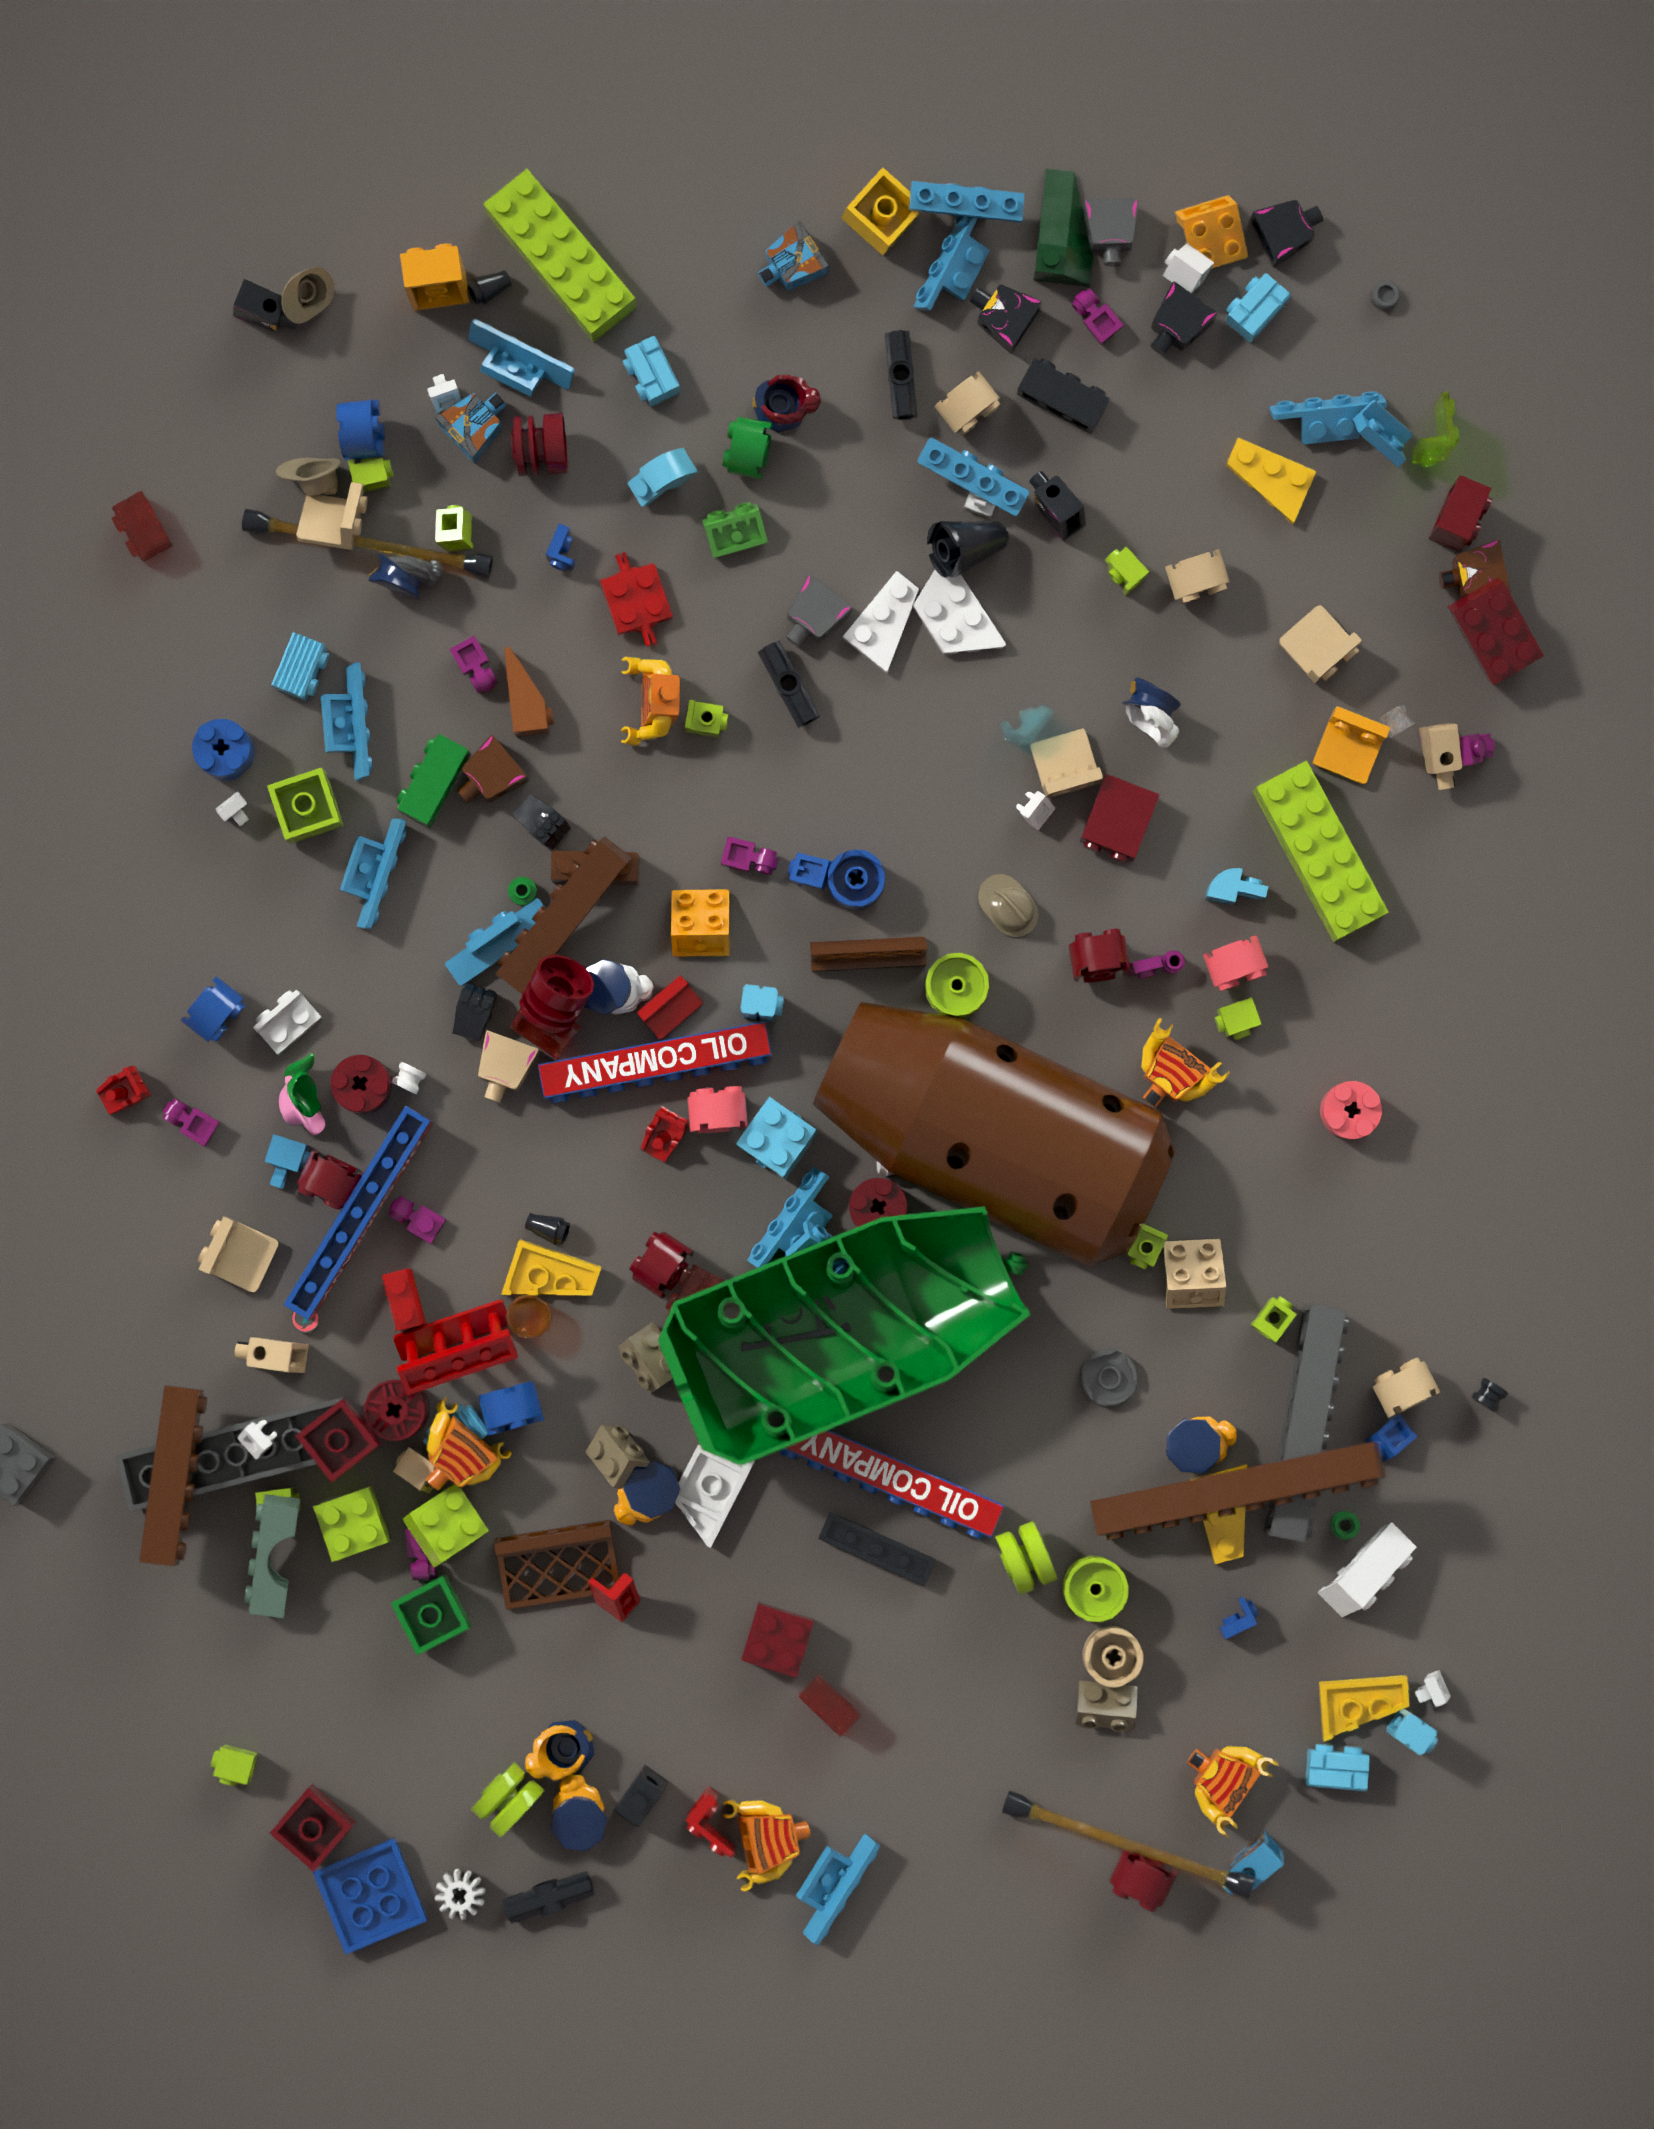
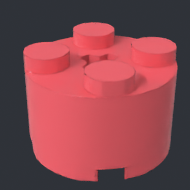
M1257 935L1250 937L1251 943H1249V940H1239L1212 950L1213 957L1211 953L1203 954L1214 988L1219 987L1220 991H1225L1239 986V979L1246 977L1247 981H1252L1267 975L1266 969L1269 966Z
M1348 1081L1335 1085L1324 1095L1320 1104V1116L1326 1129L1332 1135L1346 1140L1358 1139L1369 1135L1378 1126L1382 1115L1379 1095L1370 1086L1357 1081ZM1353 1103V1108L1357 1110V1114L1349 1118V1113L1344 1111V1108Z
M742 1086L726 1087L724 1090H719L718 1093H714V1088L697 1089L696 1092H690V1097L687 1098L690 1133L697 1131L698 1133L730 1131L731 1127H738V1130L748 1127L745 1093L742 1092Z

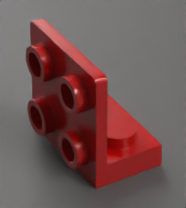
M709 1786L688 1811L685 1820L688 1824L687 1829L699 1839L702 1836L706 1837L711 1843L710 1848L719 1856L724 1857L726 1854L732 1858L735 1854L736 1846L706 1822L717 1810V1805L719 1804L716 1802L718 1793Z

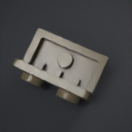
M654 1322L618 1346L621 1358L632 1368L637 1376L638 1383L649 1394L673 1379L658 1343L661 1332Z
M601 1425L586 1453L613 1488L622 1489L634 1467H648L650 1461L643 1453V1449L631 1438L629 1431L621 1425Z
M1079 1680L1077 1713L1075 1717L1076 1725H1081L1086 1729L1110 1728L1115 1732L1133 1730L1136 1720L1137 1686L1108 1687L1098 1682Z

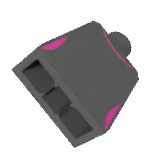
M1138 198L1084 199L1083 214L1091 251L1104 252L1105 266L1121 265V251H1129L1132 248L1139 203Z
M809 574L788 611L787 619L795 626L786 638L799 648L808 636L820 643L850 616L853 606Z

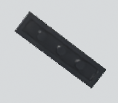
M829 1512L818 1539L923 1586H925L936 1562V1559L832 1512Z

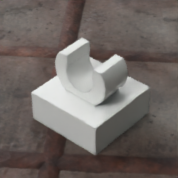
M443 374L433 377L435 386L427 390L436 413L447 410L461 401L455 380L446 382Z
M969 492L964 506L965 510L991 519L995 505Z
M238 791L216 808L217 813L224 822L231 816L239 826L249 820L241 809L247 802Z
M1039 791L1035 794L1027 792L1025 795L1030 801L1025 807L1017 804L1016 807L1028 824L1039 830L1056 808Z
M265 1420L260 1421L257 1425L252 1422L237 1437L256 1460L272 1445L271 1442L277 1436L275 1431L269 1436L264 1435L261 1429L267 1423Z
M1440 1670L1429 1673L1424 1679L1426 1685L1419 1687L1415 1691L1419 1703L1432 1698L1435 1707L1447 1703L1451 1697Z

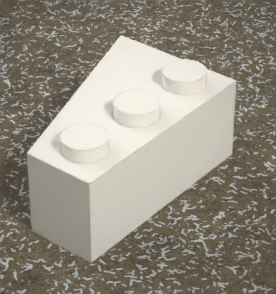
M1391 1522L1381 1527L1356 1553V1557L1347 1567H1342L1337 1572L1339 1576L1330 1585L1323 1586L1317 1593L1341 1617L1360 1609L1365 1611L1376 1601L1377 1598L1374 1596L1380 1588L1382 1590L1386 1589L1394 1581L1395 1577L1392 1574L1398 1568L1402 1570L1411 1562L1413 1557L1410 1554L1415 1550L1416 1546Z

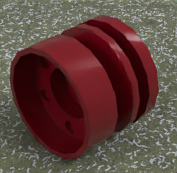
M563 413L544 414L541 428L536 427L533 415H529L528 429H524L522 416H514L511 447L513 461L517 467L519 477L527 476V463H531L533 476L538 475L540 462H545L549 475L568 473L567 440Z
M551 955L544 957L539 961L532 974L531 981L528 982L526 989L521 995L519 1004L522 1013L528 1021L545 1031L555 1033L569 1031L575 1025L582 1008L586 1005L593 992L594 982L592 976L584 966L566 956Z
M388 1380L378 1384L369 1392L364 1403V1417L368 1427L376 1436L388 1441H400L417 1435L425 1427L429 1418L430 1404L423 1390L407 1395L401 1380ZM391 1403L401 1405L402 1409L399 1411V1418L396 1415L390 1416Z

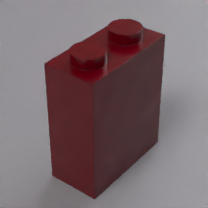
M1106 774L1080 842L1085 843L1084 848L1090 851L1100 853L1101 850L1111 853V858L1118 862L1127 863L1128 860L1133 862L1160 794Z

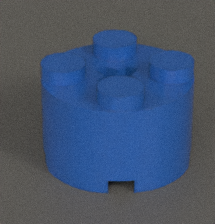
M379 399L338 403L336 416L337 422H340L338 438L342 457L345 460H356L384 456L383 440H385V428L383 423H379L378 417L381 416Z
M228 719L211 720L198 728L193 739L192 752L196 763L208 775L217 780L230 781L239 778L250 768L254 761L255 748L253 741L248 733L234 721ZM225 744L229 750H225L224 755H221L218 749H221Z
M862 849L841 853L833 860L829 867L827 877L828 890L834 901L846 909L864 910L869 908L879 900L885 886L883 866L875 855ZM862 875V885L858 883L855 886L851 885L850 876Z
M218 976L212 980L216 984L215 987L207 986L188 1009L187 1013L191 1015L190 1018L185 1016L181 1019L182 1023L208 1043L211 1040L214 1042L218 1041L228 1029L224 1025L230 1017L233 1020L236 1019L246 1007L242 1002L244 997Z
M534 1381L478 1396L488 1436L520 1428L527 1424L544 1421Z

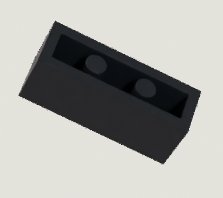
M1035 358L1017 390L1018 396L1091 435L1110 399L1106 397V392L1096 386H1091L1090 388L1080 383L1081 379L1069 372L1063 374L1056 370V366L1045 359L1039 361Z

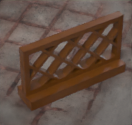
M923 936L810 942L812 972L926 966L927 940Z
M610 1520L495 1538L494 1547L498 1559L506 1610L593 1596L591 1589H587L589 1586L588 1582L591 1578H595L602 1568L612 1574L614 1584L619 1579ZM607 1541L608 1554L602 1561L589 1553L594 1543ZM589 1544L586 1549L581 1547V1545ZM574 1547L582 1553L574 1565L560 1557L565 1548ZM560 1549L557 1554L554 1553L553 1551H551V1550ZM537 1552H546L553 1557L545 1570L531 1561ZM525 1554H531L528 1559L525 1556H523ZM516 1556L525 1563L515 1575L506 1569L504 1558ZM585 1556L599 1565L591 1577L577 1569ZM609 1558L611 1567L605 1564ZM556 1561L570 1569L562 1582L548 1573ZM528 1565L541 1574L533 1587L519 1578ZM573 1572L587 1581L581 1590L573 1591L564 1585ZM507 1575L512 1578V1581L509 1585ZM544 1577L558 1586L552 1595L545 1596L536 1590ZM515 1582L529 1590L524 1599L511 1601L509 1590ZM608 1585L604 1587L610 1590L613 1585ZM561 1589L566 1591L565 1593H559ZM532 1593L535 1594L536 1596H538V1597L530 1598V1596L532 1595Z

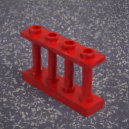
M499 1299L394 1335L393 1341L401 1360L408 1361V1363L397 1366V1372L406 1394L410 1395L517 1359L518 1353L509 1329L502 1330L503 1327L511 1324L503 1300ZM488 1332L491 1333L488 1336L474 1340V1337ZM463 1341L461 1345L446 1349L447 1346ZM435 1351L434 1354L419 1358L420 1355Z

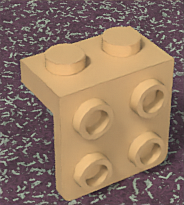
M351 482L347 499L324 495H307L297 530V540L304 543L353 550L355 537L360 536L361 513L365 514L368 497L363 496V484Z
M1319 605L1280 638L1279 644L1315 684L1321 678L1325 681L1337 672L1336 665L1344 659L1348 662L1360 651L1357 646L1362 640L1355 632L1349 636L1327 610Z
M223 1216L221 1221L217 1220L211 1230L210 1235L213 1236L210 1246H205L198 1258V1262L201 1263L199 1270L218 1276L250 1292H256L274 1258L279 1242L251 1227Z

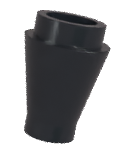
M503 270L498 273L472 278V282L467 284V288L476 305L480 303L485 305L512 284L509 275Z
M530 1213L526 1220L525 1229L532 1231L554 1245L557 1243L564 1244L569 1234L570 1223L566 1222L563 1217Z

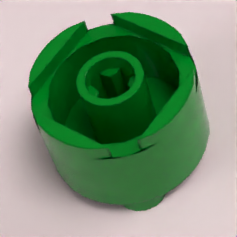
M738 416L736 421H730L727 438L732 439L730 449L724 451L722 467L728 468L727 471L730 474L762 480L764 473H759V469L762 466L766 467L772 435L766 434L767 428H773V423Z

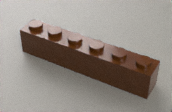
M604 836L599 842L594 839L584 851L587 855L586 859L582 864L576 862L566 874L570 877L568 882L564 886L559 884L549 896L553 900L547 908L544 906L540 907L532 918L536 923L530 930L524 928L515 939L518 946L513 952L507 950L498 961L501 967L496 974L522 994L526 989L539 961L546 956L556 955L631 860L632 857Z
M171 1385L164 1386L139 1562L177 1566L180 1560L185 1558L187 1545L182 1542L184 1531L189 1530L191 1514L187 1513L188 1501H193L195 1484H191L192 1472H197L199 1455H195L196 1443H201L203 1426L199 1425L200 1416L205 1414L207 1408V1397L203 1396L204 1390Z

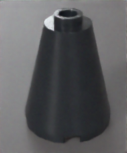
M940 521L932 524L927 535V545L932 544L933 551L932 554H929L930 561L940 576L955 578L1003 550L1009 539L1008 530L998 521Z

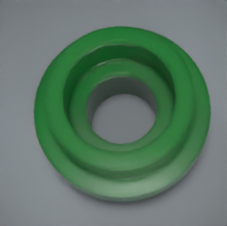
M517 877L509 884L508 895L515 904L521 906L528 905L535 899L537 888L530 878ZM526 886L528 889L527 893L524 896L518 895V887Z
M1010 1251L1009 1255H1002L1004 1266L1010 1273L1023 1275L1024 1271L1030 1266L1025 1261L1026 1256L1021 1253Z
M1340 1511L1332 1517L1330 1528L1337 1538L1349 1540L1359 1532L1360 1523L1354 1513ZM1342 1520H1348L1350 1523L1346 1531L1340 1529L1339 1525Z

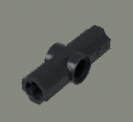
M903 330L885 333V345L893 420H910L918 417L909 331ZM898 370H904L908 373L909 377L906 380L899 381L893 374Z
M780 641L773 642L758 651L760 659L776 686L777 693L782 697L797 727L806 726L819 718L820 715L808 695L800 675L794 669ZM786 678H792L796 681L797 686L791 691H786L781 687V682Z
M586 1870L560 1880L551 1879L533 1886L531 1890L505 1898L503 1902L508 1919L513 1924L539 1914L545 1916L566 1908L568 1904L594 1896L595 1892L591 1878Z

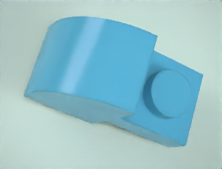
M1231 868L1221 872L1213 879L1207 888L1205 900L1233 905L1236 902L1237 895L1263 901L1266 898L1268 886L1262 885V880L1246 877L1245 881L1240 880L1243 869Z

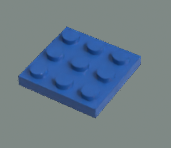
M396 1837L313 1872L345 1955L428 1920Z

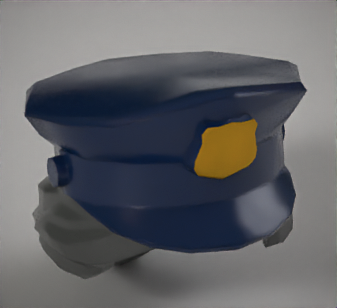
M379 554L381 566L369 574L368 580L398 594L420 600L418 590L420 584L436 585L443 575V564L435 559L424 561L412 556L397 555L396 557H386L383 554Z

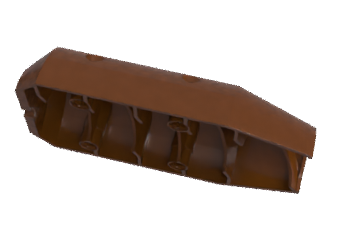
M861 1002L813 1101V1105L889 1172L964 1208L985 1207L988 1219L1089 1267L1129 1252L1138 1236L1142 1223H1145L1158 1196L1175 1154V1148L1162 1112L964 1018ZM947 1162H956L960 1169H952ZM1053 1211L1063 1213L1065 1220L1058 1219Z

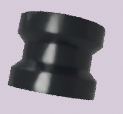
M1483 1378L1480 1382L1481 1388L1478 1392H1474L1471 1398L1496 1413L1499 1409L1498 1403L1501 1399L1506 1398L1508 1392L1494 1382Z

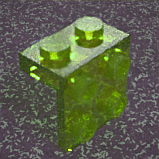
M1448 391L1441 392L1434 404L1438 436L1419 439L1411 452L1413 464L1421 463V466L1426 467L1436 465L1438 461L1447 460L1456 444L1459 443L1458 427L1453 426L1452 416L1455 415L1454 398H1449Z

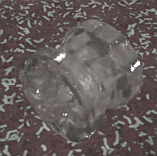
M1404 704L1392 709L1379 718L1382 724L1390 727L1388 733L1390 738L1415 725L1413 719L1408 718L1406 714L1407 708Z

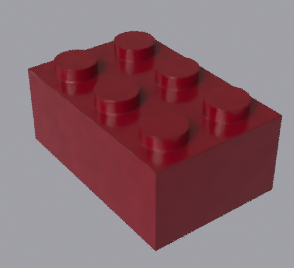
M1498 577L1447 606L1483 673L1492 685L1501 682L1544 657L1507 587Z

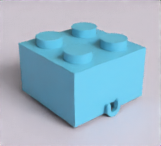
M769 1097L736 1145L757 1160L756 1163L762 1168L768 1167L786 1180L819 1133L815 1128L803 1121L801 1116L797 1115L794 1111H789Z

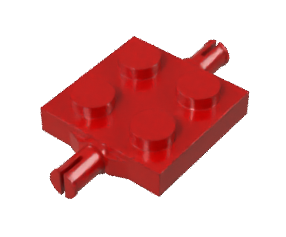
M622 552L621 555L619 553L615 555L620 571L614 576L600 580V585L617 634L619 636L629 632H641L646 644L645 646L651 647V643L654 646L657 644L652 628L658 623L673 617L656 566L652 563L639 568H631L627 553Z

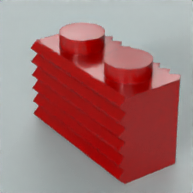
M406 1268L384 1274L381 1279L384 1280L383 1285L386 1286L384 1290L387 1291L386 1296L389 1297L387 1300L390 1302L388 1307L392 1308L390 1313L393 1314L391 1318L394 1319L395 1330L404 1331L425 1325L426 1321L412 1269Z

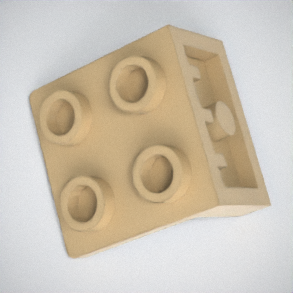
M1085 729L1072 731L1030 745L1044 795L1047 798L1100 784L1103 780L1100 767H1096Z
M1220 1239L1165 1241L1163 1254L1167 1280L1166 1308L1224 1306L1226 1281Z

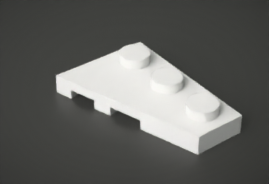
M896 571L843 636L846 642L886 674L890 668L919 588Z

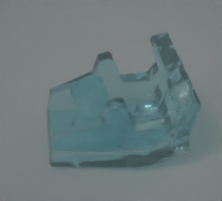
M1041 705L1036 709L1032 706L1025 711H1020L1019 720L1022 725L1018 730L1012 729L1007 721L1000 723V729L1006 740L1017 744L1019 748L1022 746L1027 747L1032 744V741L1035 740L1036 736L1053 716V710L1045 705Z

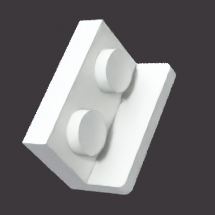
M291 990L284 993L277 1000L279 1003L277 1007L271 1012L269 1009L265 1010L255 1019L257 1024L253 1028L277 1055L283 1053L322 1019L321 1015L298 990H295L293 993Z

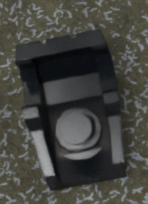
M532 794L512 814L533 838L551 851L556 847L557 842L559 843L563 839L564 834L566 835L571 829L563 816Z
M467 983L462 988L457 1002L452 1034L479 1042L488 1022L491 1020L492 1009L497 997L496 991L486 990V988L480 986L476 988V985Z

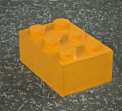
M446 243L435 246V249L411 248L406 251L407 253L400 254L404 287L414 311L470 303L466 271L457 246Z

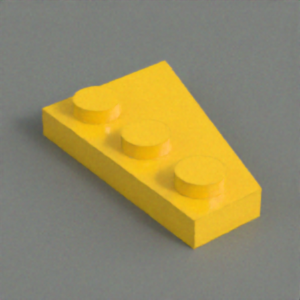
M1241 438L1237 439L1226 464L1243 482L1264 497L1270 506L1275 507L1282 513L1288 522L1292 525L1294 524L1316 474L1315 470Z
M520 1239L501 1295H593L602 1266Z
M1247 1464L1222 1470L1205 1476L1197 1477L1194 1479L1247 1468ZM1246 1507L1235 1509V1515L1219 1517L1218 1513L1207 1515L1208 1520L1202 1521L1214 1564L1243 1557Z
M1406 1675L1319 1682L1322 1739L1324 1742L1347 1730L1349 1732L1359 1728V1725L1374 1719L1378 1720L1409 1707L1408 1678Z

